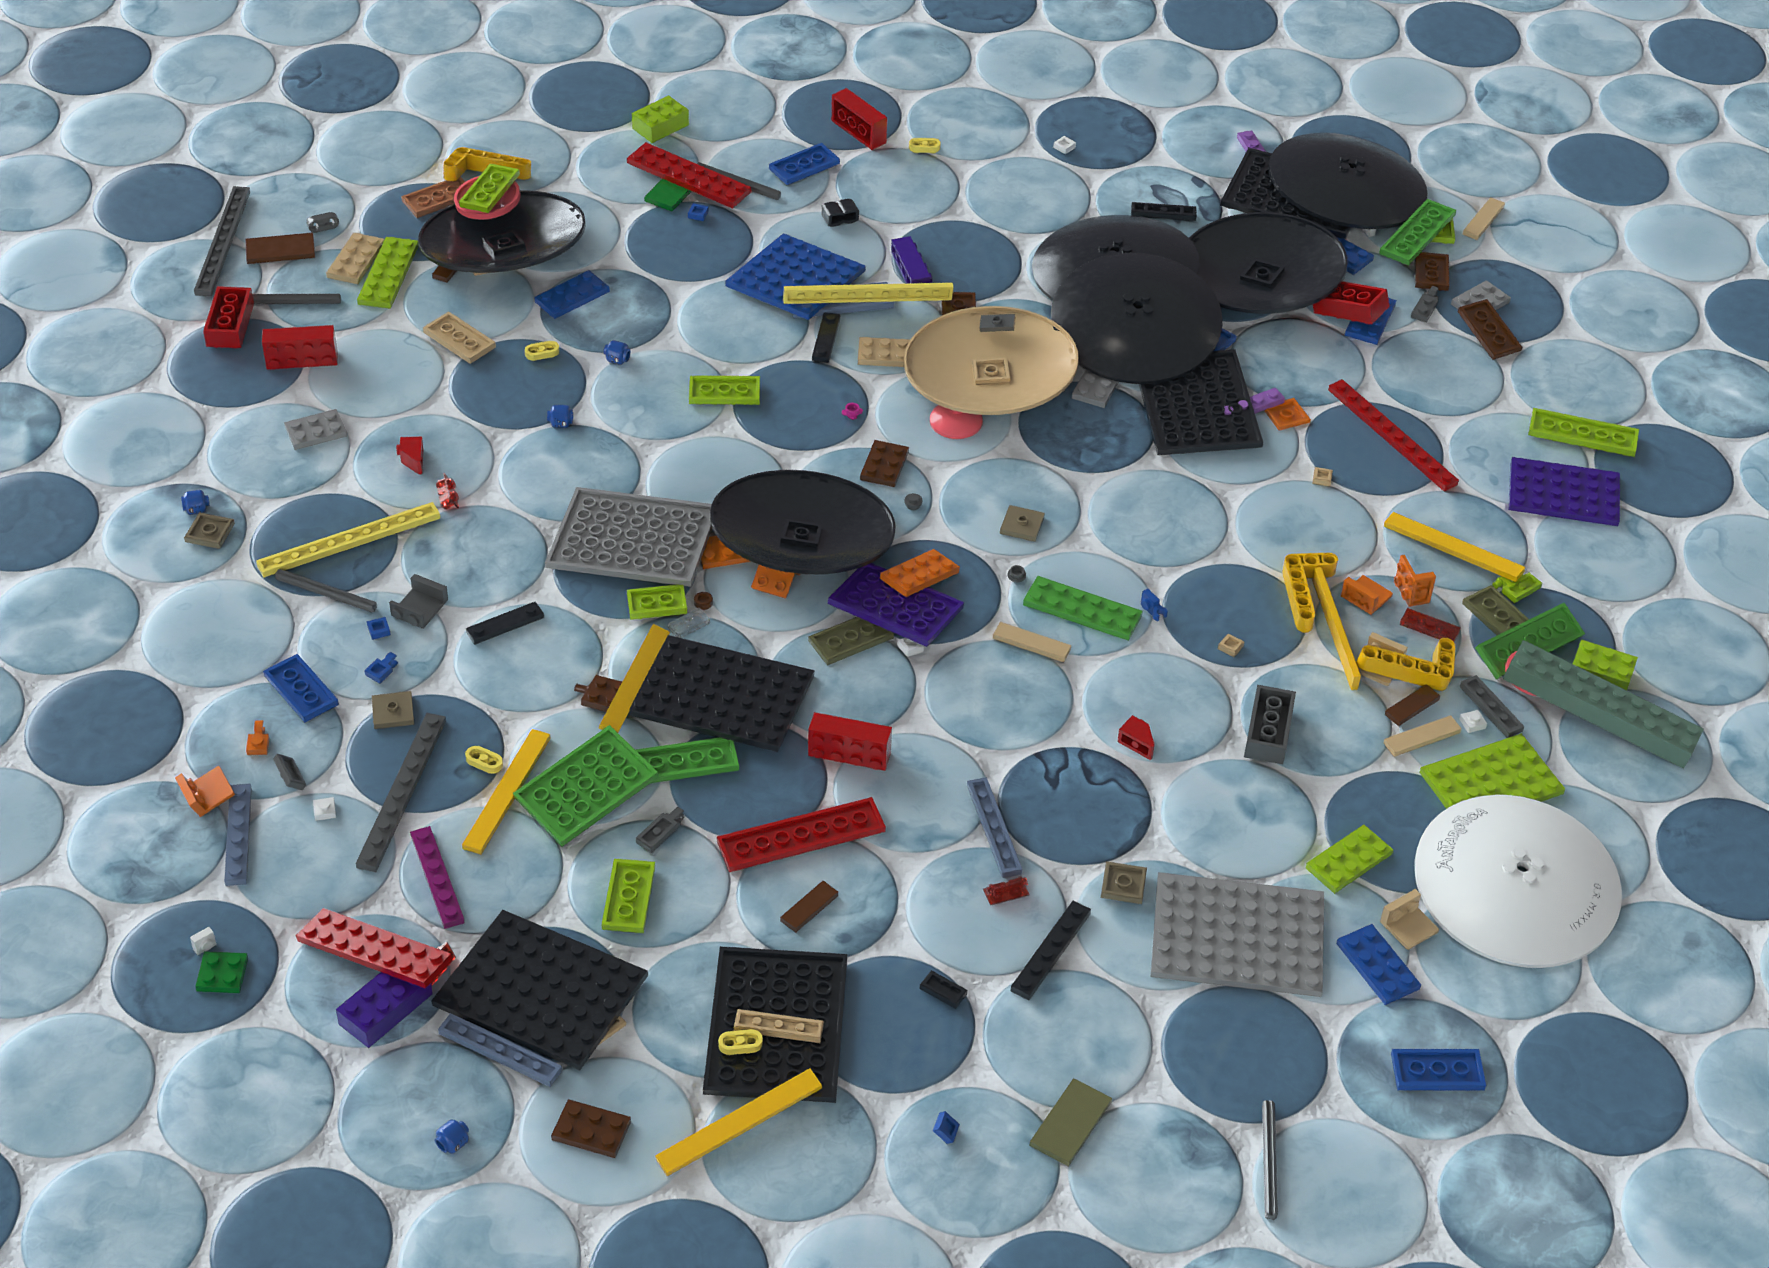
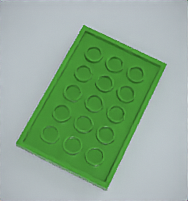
M609 725L515 791L513 795L522 807L563 847L656 780L659 774Z

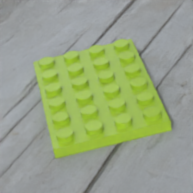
M1522 733L1423 766L1419 771L1446 809L1461 801L1480 796L1512 795L1542 802L1563 795L1565 792L1564 786Z

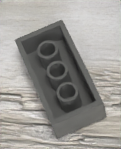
M1257 684L1244 753L1245 758L1283 765L1296 696L1295 691Z

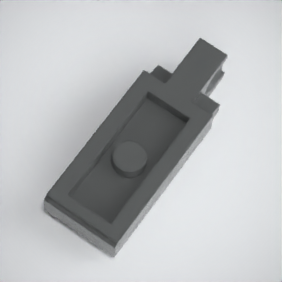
M1432 286L1429 293L1424 292L1411 313V318L1427 323L1438 304L1437 287Z
M677 806L670 814L662 813L636 837V843L652 853L679 828L681 821L684 819V810Z

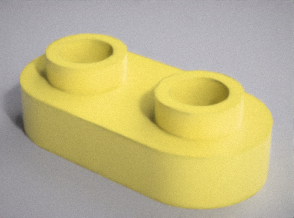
M913 138L909 141V150L913 153H936L940 150L941 142L936 138Z
M555 341L534 343L525 347V357L531 361L553 358L559 354V344Z
M472 746L465 752L466 762L469 765L487 773H498L503 768L502 757L481 746Z
M754 1029L725 1032L719 1037V1050L726 1055L754 1053L761 1049L763 1038L761 1033Z

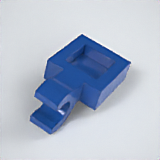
M1149 589L1142 591V608L1147 610L1157 622L1160 618L1159 614L1166 618L1168 611L1159 604L1160 599Z
M389 652L382 661L377 658L364 670L365 676L381 684L393 672L392 668L397 666L398 661L394 660L397 655Z

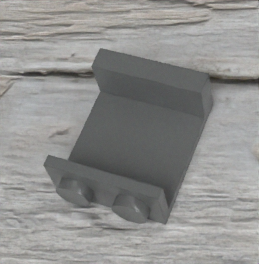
M414 574L410 578L411 591L400 603L391 600L389 602L390 612L394 618L424 629L448 601L447 586Z

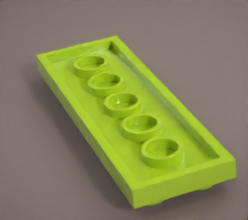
M395 237L385 238L357 298L358 305L391 309L419 247L418 240Z
M1533 408L1528 435L1635 457L1639 429Z

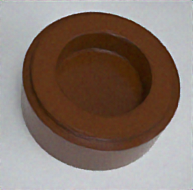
M699 592L694 596V606L697 609L707 610L712 607L713 597L710 593Z

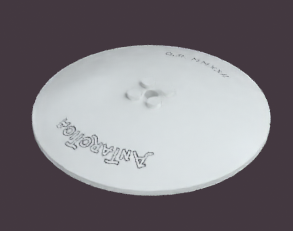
M1487 795L1461 801L1447 808L1432 820L1424 831L1416 850V884L1423 903L1431 916L1443 930L1460 944L1483 957L1500 963L1526 968H1546L1574 962L1597 949L1610 935L1619 917L1622 902L1621 882L1615 863L1604 845L1587 827L1574 817L1558 808L1534 799L1512 795ZM1522 866L1526 868L1527 871H1520L1517 867Z

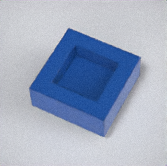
M693 203L688 212V218L704 221L709 212L708 206Z
M386 617L366 621L372 640L391 635Z
M946 1111L940 1112L933 1132L946 1144L953 1143L960 1124Z

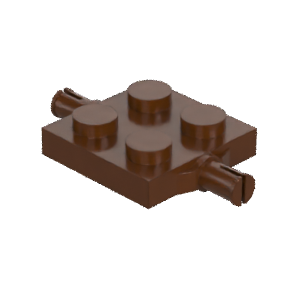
M595 675L588 686L576 683L574 691L584 693L581 698L582 706L607 712L622 681Z

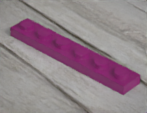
M428 826L410 831L411 839L444 929L464 924L462 911L431 827Z

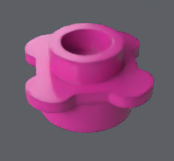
M848 403L845 406V410H842V415L852 420L857 419V416L863 413V410L859 408L857 403Z

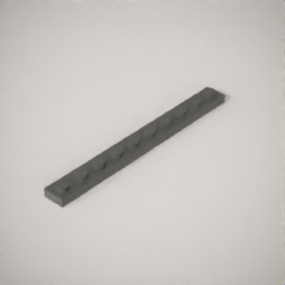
M233 186L194 288L196 296H212L249 198L250 187Z
M426 713L356 861L357 869L377 872L446 723L445 716Z

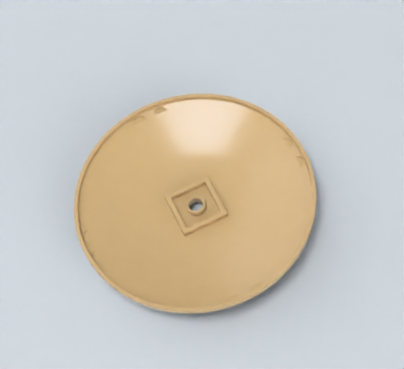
M981 306L961 309L942 315L919 329L905 349L904 369L912 386L933 403L963 413L1002 415L1035 408L1061 394L1076 375L1078 369V350L1068 332L1045 316L1013 307ZM1015 314L1014 331L980 332L981 315Z

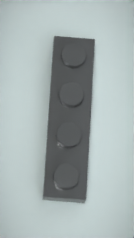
M1477 675L1461 681L1460 688L1506 738L1523 732L1524 725Z

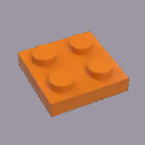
M1295 398L1287 399L1280 405L1264 410L1279 431L1310 423L1311 420Z

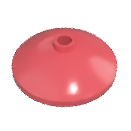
M940 405L936 406L930 414V425L933 430L941 436L951 439L971 437L981 429L983 423L982 415L954 411Z

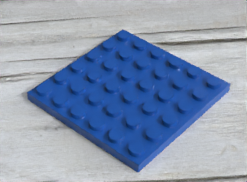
M783 233L725 281V286L809 320L828 303L784 304V286L850 285L866 271V266Z

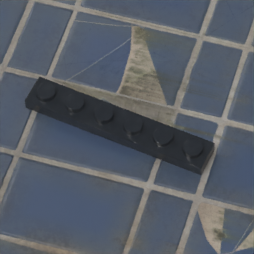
M1074 900L1070 903L1011 985V992L1027 1000L1031 999L1090 916V908Z

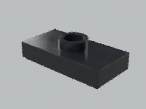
M932 970L920 984V990L955 1009L968 992L967 989Z

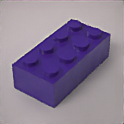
M380 972L336 1009L338 1024L367 1048H370L433 994L432 985L430 984L427 988H423Z

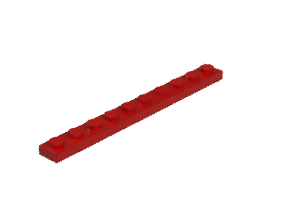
M1343 379L1329 385V392L1444 492L1458 485L1459 479Z

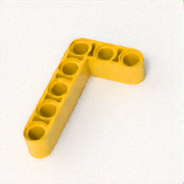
M459 147L444 161L443 178L447 181H456L467 169L483 172L489 164H496L519 169L520 175L517 179L526 180L531 178V161L525 158Z
M1333 553L1288 554L1285 557L1282 574L1295 626L1300 632H1310L1313 629L1315 610L1306 578H1313L1316 567L1323 569L1325 578L1334 576L1338 557Z
M1441 638L1433 652L1432 662L1366 645L1362 648L1356 664L1364 671L1420 686L1427 684L1432 689L1443 691L1447 689L1454 675L1455 643L1449 638Z

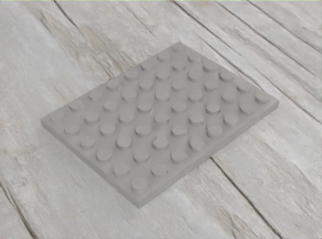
M576 487L545 561V566L551 569L691 587L712 530L710 522L712 504Z
M1158 872L1150 977L1321 997L1323 988L1324 891Z

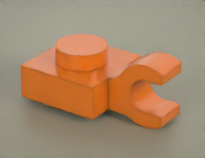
M255 720L254 734H248L247 755L268 754L270 739L269 734H265L263 720Z

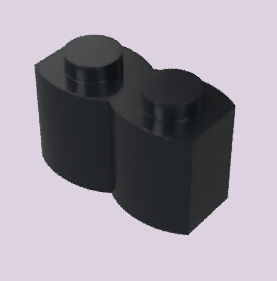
M843 199L838 202L823 204L821 215L828 226L834 227L843 223L850 224L858 221L859 209L852 199Z

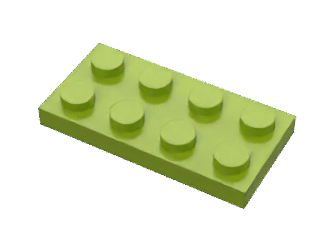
M489 164L460 199L459 206L489 213L520 175L519 169Z
M690 376L689 404L760 405V376Z
M1362 825L1307 862L1305 868L1335 894L1391 856L1393 849L1366 825Z
M614 859L602 918V930L644 933L655 872V862Z

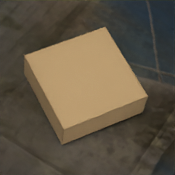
M1315 467L1312 484L1330 486L1333 470Z
M1227 634L1218 644V650L1232 657H1235L1244 647V641L1230 634Z

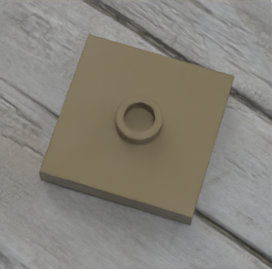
M1009 505L1000 528V534L1035 542L1045 513Z
M199 512L186 533L184 540L187 543L220 549L235 524L234 519Z
M411 691L371 695L374 729L414 725Z
M1106 861L1101 898L1142 904L1147 867Z

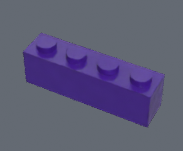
M911 236L891 239V254L906 284L932 283V275L928 273L927 265L923 262L922 255L918 252L916 242H913Z

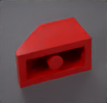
M422 436L400 437V444H397L396 451L397 455H400L401 463L417 474H422L424 454Z
M1132 715L1120 727L1117 742L1151 760L1155 744L1150 726L1142 719Z

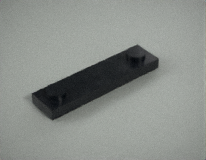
M1132 202L1131 215L1146 218L1196 221L1197 208L1196 206Z
M823 313L812 354V361L829 363L840 323V314Z
M536 601L467 627L466 633L473 644L476 645L544 618V613Z

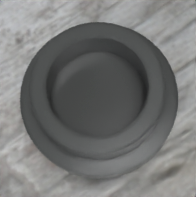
M915 493L908 494L904 499L906 507L910 510L919 509L923 502L922 497Z
M1014 565L1008 570L1007 576L1013 582H1022L1026 578V572L1022 566Z

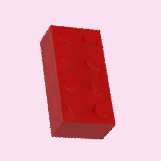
M847 88L832 94V122L871 150L887 143V117Z
M1344 281L1328 297L1313 304L1315 314L1366 324H1373L1390 307L1387 289Z
M217 286L203 330L206 347H242L254 306L251 288Z
M334 325L262 329V346L267 370L338 365Z
M814 712L808 729V756L886 771L891 755L892 727Z

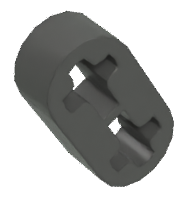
M328 212L309 217L306 224L311 232L317 233L336 228L339 225V219L334 212Z

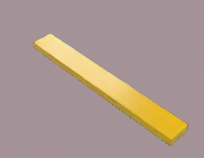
M1395 512L1384 522V527L1514 582H1517L1525 572V567Z
M1316 567L1312 579L1350 689L1358 690L1361 679L1358 666L1323 569Z
M655 624L651 626L598 727L599 729L603 730L610 725L617 733L619 732L656 656L670 634L669 631Z
M535 729L530 731L464 840L462 849L482 855L515 799L513 793L523 786L550 741V734Z
M811 1068L660 1152L655 1155V1158L666 1176H669L822 1089V1084Z

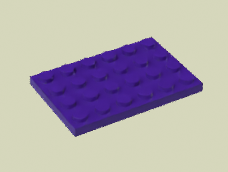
M1512 457L1510 463L1508 510L1618 526L1620 522V473Z
M873 563L858 568L828 597L827 604L926 647L956 617L964 606V602L929 587L905 597L880 579L881 572L887 569Z

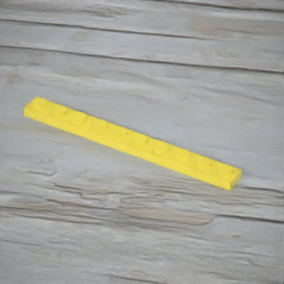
M953 283L784 286L783 302L784 304L952 300Z
M431 502L256 560L257 567L264 578L275 574L278 569L288 570L440 519V513L435 504Z

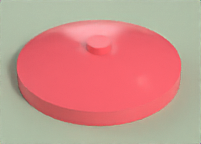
M479 176L464 182L454 194L457 211L465 217L478 220L492 219L510 212L516 207L521 196L519 186L514 181L489 213L460 207V199Z

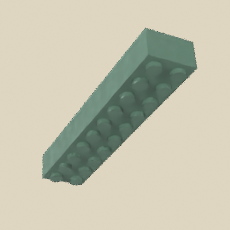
M1525 640L1522 641L1503 677L1504 680L1683 769L1704 728Z

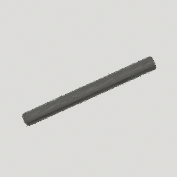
M700 162L697 163L750 186L751 191L775 200H779L781 197L779 190Z
M253 294L254 304H340L341 295Z
M278 569L275 573L276 580L369 612H374L377 609L375 601L282 569Z
M1265 1100L1262 1105L1265 1218L1275 1220L1278 1215L1275 1103L1272 1100Z

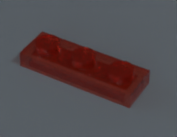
M1409 608L1406 609L1400 621L1401 626L1439 640L1441 638H1449L1454 643L1461 627Z

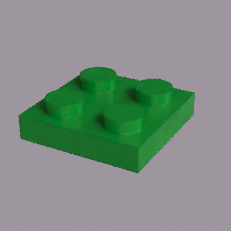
M204 951L195 985L196 991L240 993L248 962L247 953Z

